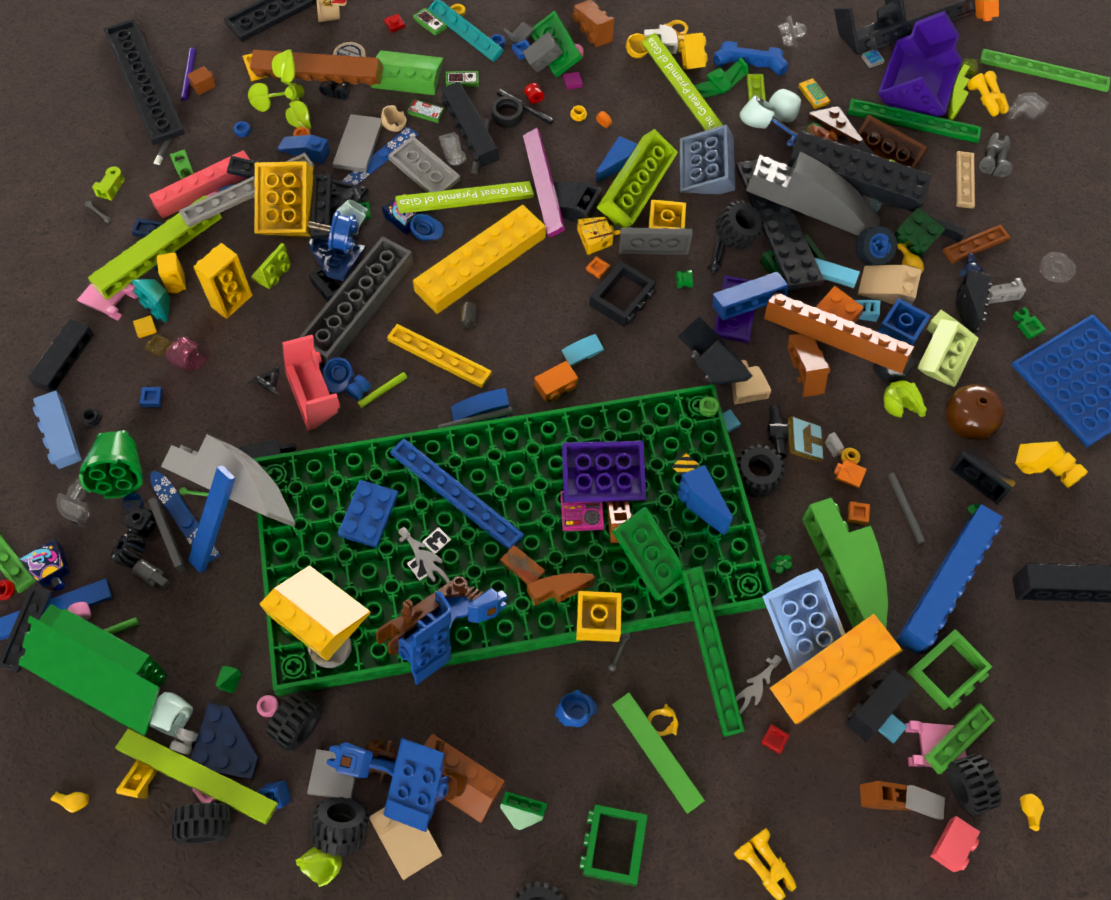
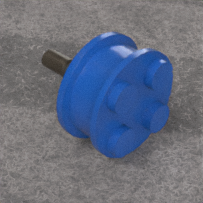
M336 211L331 226L310 221L308 227L313 228V230L330 233L329 250L334 248L344 250L345 254H348L350 250L354 249L355 240H353L354 233L358 231L359 222H357L356 216L353 214L345 216L341 215L340 211Z

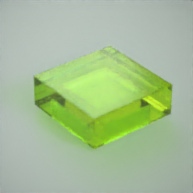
M963 59L960 71L963 65L966 64L970 66L967 74L977 75V60Z

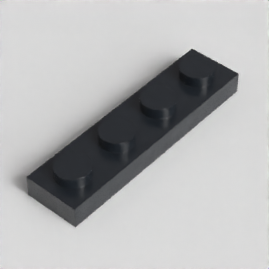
M331 174L313 175L311 222L330 226ZM311 228L310 236L312 239L329 238L330 233Z
M30 586L1 654L0 667L15 672L21 671L22 666L18 664L20 657L25 654L26 650L22 647L25 633L30 632L31 624L28 623L29 615L39 620L46 611L53 592Z

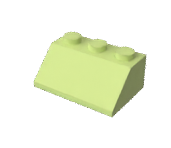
M941 319L917 369L927 376L955 387L979 338L959 322Z

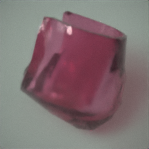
M186 335L175 340L165 350V356L170 364L188 371L197 370L208 359L197 351L199 345Z

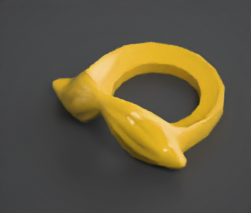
M674 20L664 24L671 28L674 24H682L685 27L683 32L678 33L673 29L677 36L685 35L688 31L687 24L681 20Z
M667 704L664 705V708L654 710L649 714L648 720L650 722L656 715L673 717V722L670 723V726L666 730L658 732L660 737L669 734L677 735L678 720L674 710L668 707Z

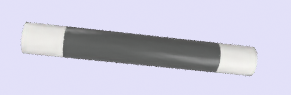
M172 139L163 142L154 164H161Z

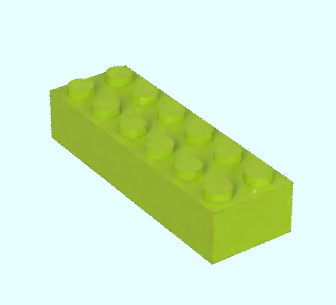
M655 129L644 135L597 208L614 224H619L620 230L621 228L633 225L678 151Z

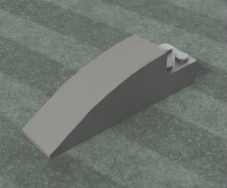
M208 434L199 452L193 450L191 453L192 449L180 445L178 448L171 445L161 467L210 489L216 468L223 465L235 477L229 499L260 514L294 527L295 521L279 488L268 473L249 455L235 446Z

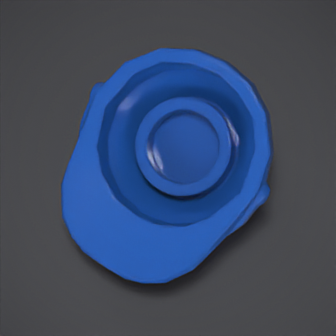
M427 214L415 215L410 223L412 234L420 241L439 239L444 231L443 225Z
M336 357L330 359L325 367H323V379L329 392H343L352 380L354 373L351 364L346 359Z

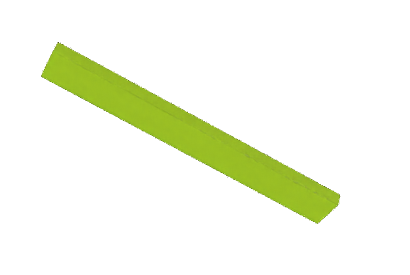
M127 729L115 747L118 751L267 825L278 806L277 802L130 729Z

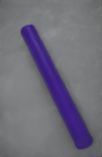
M194 48L189 49L181 95L182 101H188L190 82L187 74L193 71L196 53Z

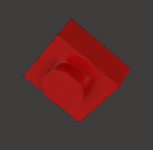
M399 14L384 19V23L391 33L405 28V23Z

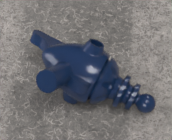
M973 253L968 254L966 266L960 271V276L963 278L969 270L983 272V269L977 264Z

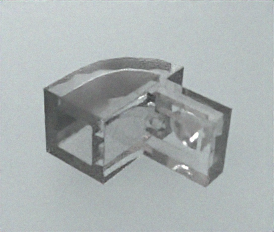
M1023 93L1017 97L1014 105L1010 108L1008 118L1014 121L1020 115L1025 114L1034 121L1045 112L1049 102L1037 94Z
M455 132L439 136L441 149L447 165L452 166L463 163L466 160V155L461 149L459 136Z
M76 479L69 487L67 495L58 494L56 503L60 514L67 521L83 527L93 510L87 503L82 502L87 491L81 486L79 479Z

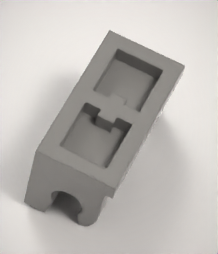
M1015 278L1014 282L991 286V290L987 294L989 298L988 304L1021 299L1026 292L1021 279Z

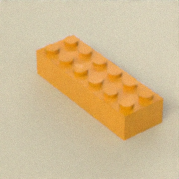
M872 614L770 689L793 722L799 724L900 653L902 649L876 615Z

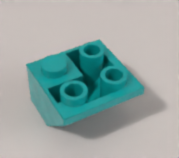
M155 279L132 281L135 287L133 291L140 298V304L145 309L149 307L151 314L157 320L168 321L170 297L166 289Z

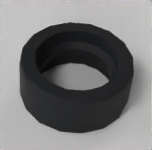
M502 96L496 99L492 105V119L495 124L503 128L517 126L523 119L522 103L517 98L511 96ZM510 107L515 109L517 113L506 117L500 115L498 111L502 108Z

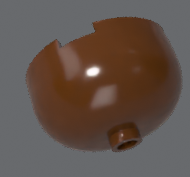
M979 384L965 385L957 389L945 405L946 421L958 435L966 439L984 440L993 436L1001 427L1005 418L1004 403L1000 396L987 386Z

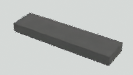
M152 498L148 500L174 567L180 574L186 571L187 568L163 509L158 500Z

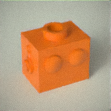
M844 460L836 466L834 474H836L835 480L858 488L867 469L858 466L855 462Z

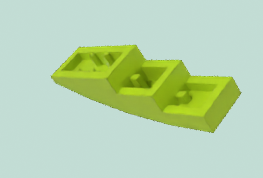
M966 64L963 65L953 88L948 105V120H954L969 92L965 91V88L970 79L965 76L970 66Z

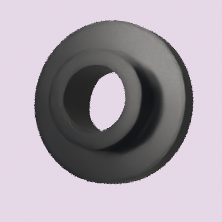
M86 409L81 415V421L87 427H94L100 423L101 414L96 409Z

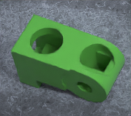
M185 149L170 154L181 180L194 174ZM179 156L184 157V159L175 161Z

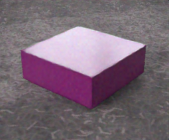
M579 72L563 74L567 90L583 87Z

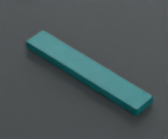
M434 0L427 9L492 62H495L503 53L504 49L443 1Z

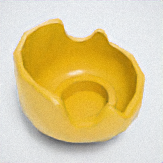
M639 33L629 36L626 41V50L631 57L642 58L648 53L642 45V41L646 37Z

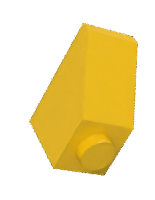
M1058 441L1020 444L1015 463L1023 473H1042L1065 456L1066 452Z

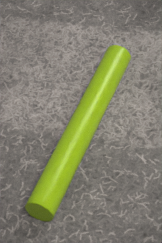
M402 372L358 401V405L363 408L407 379V375Z

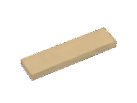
M957 151L956 207L971 209L975 207L974 153Z

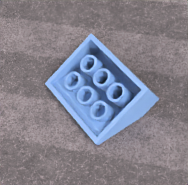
M818 569L799 575L762 596L792 672L845 634L824 577Z

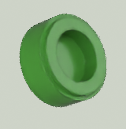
M705 397L700 401L699 411L702 415L712 417L717 414L719 403L715 398Z

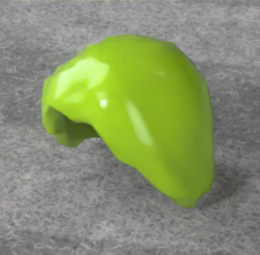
M312 847L300 858L296 859V864L304 874L321 887L330 883L340 872L343 863L342 857L340 855H330V853L325 854L321 852L322 849Z

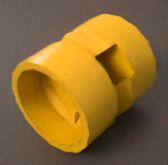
M1069 452L1049 467L1056 476H1061L1060 481L1067 488H1070L1088 473L1081 464H1076V459Z

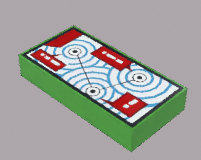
M413 99L407 112L409 115L439 123L444 113V108Z

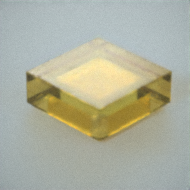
M155 334L145 346V349L162 357L172 343L170 340Z

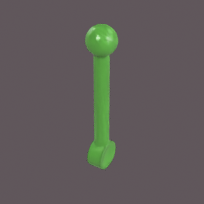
M185 487L179 490L181 495L208 496L209 494L208 492L187 490Z

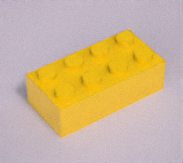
M220 243L193 266L211 307L227 319L253 296L237 254L224 244Z

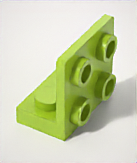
M281 243L251 276L253 281L268 289L279 282L280 276L290 269L291 264L285 245Z

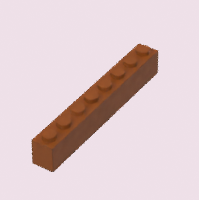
M253 50L250 69L257 77L264 78L265 76L280 79L281 77H276L273 73L272 60L282 51ZM292 52L295 64L293 80L298 78L306 81L365 83L371 86L381 84L383 64L379 58Z
M776 292L767 304L764 319L901 374L909 363L914 346L906 342L896 340L888 335L878 333L870 328H865L852 321L842 319L834 314L824 312L819 308L809 306Z

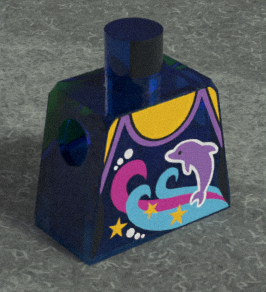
M395 199L382 207L384 218L406 235L411 231L410 223L412 218L417 214H423V211L399 214Z
M56 539L19 559L42 587L45 588L51 584L54 591H59L66 586L62 577L68 575L70 570L63 547Z

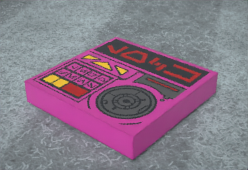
M561 491L563 531L604 530L602 502L564 503V491Z

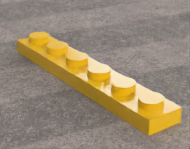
M396 324L387 337L389 342L480 388L484 387L492 375L491 370L399 324Z

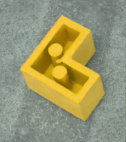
M703 33L678 35L677 51L682 52L683 69L706 67L707 54L704 50L706 38L703 36Z

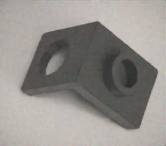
M522 22L513 34L505 28L504 32L510 40L518 43L525 39L527 40L534 32V29Z

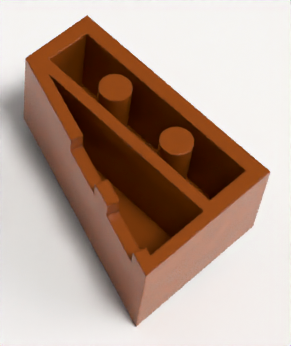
M587 0L574 5L572 18L575 23L577 22L580 25L581 32L587 35L589 43H593L597 48L612 42L614 18L608 17L606 11L601 12L599 10L600 7L592 0Z
M801 333L789 335L787 348L793 367H797L800 377H797L798 383H803V397L825 394L830 365L828 362L826 363L823 352L818 348L816 339Z

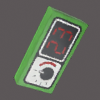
M426 8L413 16L417 23L435 36L447 28L446 23Z
M478 71L446 72V87L459 81L462 87H479Z

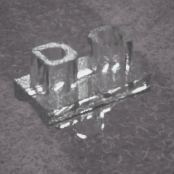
M791 16L786 17L787 22L779 25L781 35H784L782 36L784 46L793 44L794 48H799L796 36L803 37L807 31L806 25L798 22L794 26Z

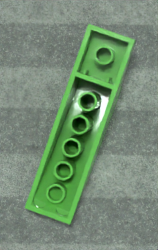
M832 498L810 504L802 518L803 523L852 627H856L872 614H875L886 628L888 612L887 584L880 550L871 526L848 532V525L842 520L839 506L834 503Z

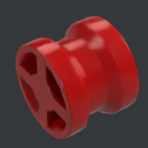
M531 83L525 88L524 93L531 104L541 102L544 99V93L540 90V86L537 83Z

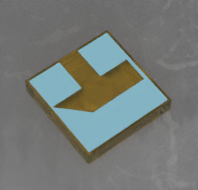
M793 416L788 418L790 453L817 462L823 461L822 427Z

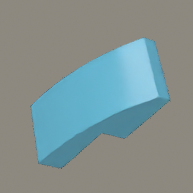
M596 334L562 349L570 366H574L586 358L590 359L604 351Z

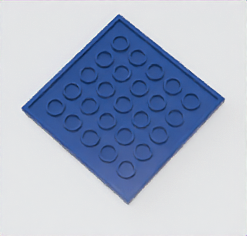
M1093 314L1011 364L1086 448L1111 433V332Z

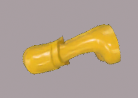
M988 71L984 75L980 73L970 79L967 87L969 90L978 89L982 95L980 99L991 116L994 117L999 114V111L1001 114L1007 113L1009 105L1005 94L999 90L996 81L997 75L994 71Z
M765 828L737 849L734 855L739 860H745L760 876L762 884L775 899L783 900L785 894L777 882L781 879L791 892L797 886L786 868L785 862L783 863L781 857L777 858L768 844L770 832ZM753 846L769 864V871L756 855Z

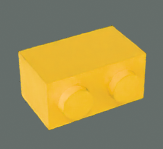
M176 253L157 255L158 273L167 292L179 293L182 290H186L185 273Z

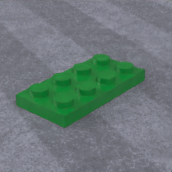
M555 10L532 27L534 32L531 35L535 42L549 32L563 52L562 55L549 64L556 77L583 58Z
M643 507L612 530V533L656 601L662 599L683 582L681 571L686 569L647 507Z

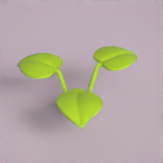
M289 49L277 54L273 58L272 70L276 77H281V82L290 86L285 89V92L268 94V87L265 84L256 83L250 87L248 99L254 108L265 112L271 106L269 97L286 95L287 98L292 100L289 104L290 108L285 113L288 123L296 128L306 127L311 129L308 108L303 102L299 101V98L304 96V89L301 85L291 83L295 76V64L292 51Z

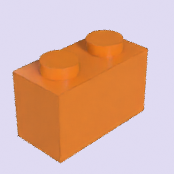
M567 361L534 378V386L545 402L557 400L566 391L567 393L572 392L578 384V377Z

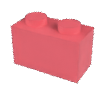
M957 816L951 818L930 857L952 872L964 870L970 860L967 858L970 851H974L979 843L977 837L980 831Z

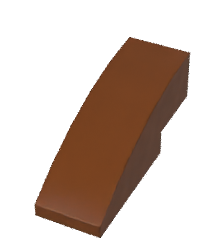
M585 573L554 575L528 584L527 593L535 606L551 597H554L556 602L559 603L579 593V591L594 585L595 577L593 574Z

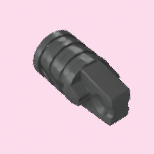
M144 558L140 559L132 569L134 575H137L152 587L157 584L166 589L170 584L162 576L164 572L147 562Z

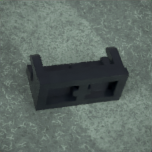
M321 267L308 273L311 284L328 303L340 287L332 278L326 276Z

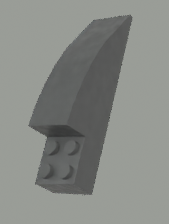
M800 152L791 168L784 163H779L769 157L759 155L746 191L858 236L864 229L880 225L881 219L861 194L844 178L818 160Z

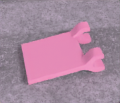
M90 284L77 301L103 312L118 321L122 314L117 312L118 308L115 307L125 294L134 299L138 296L133 291L135 287L129 284L113 297L106 300Z
M919 721L905 723L907 726L905 732L919 733L921 755L908 757V767H932L924 756L955 725L930 724ZM964 751L956 760L966 757V751Z

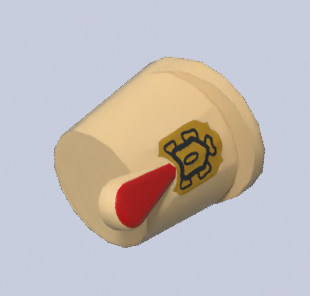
M316 0L318 21L339 20V6H345L347 1Z

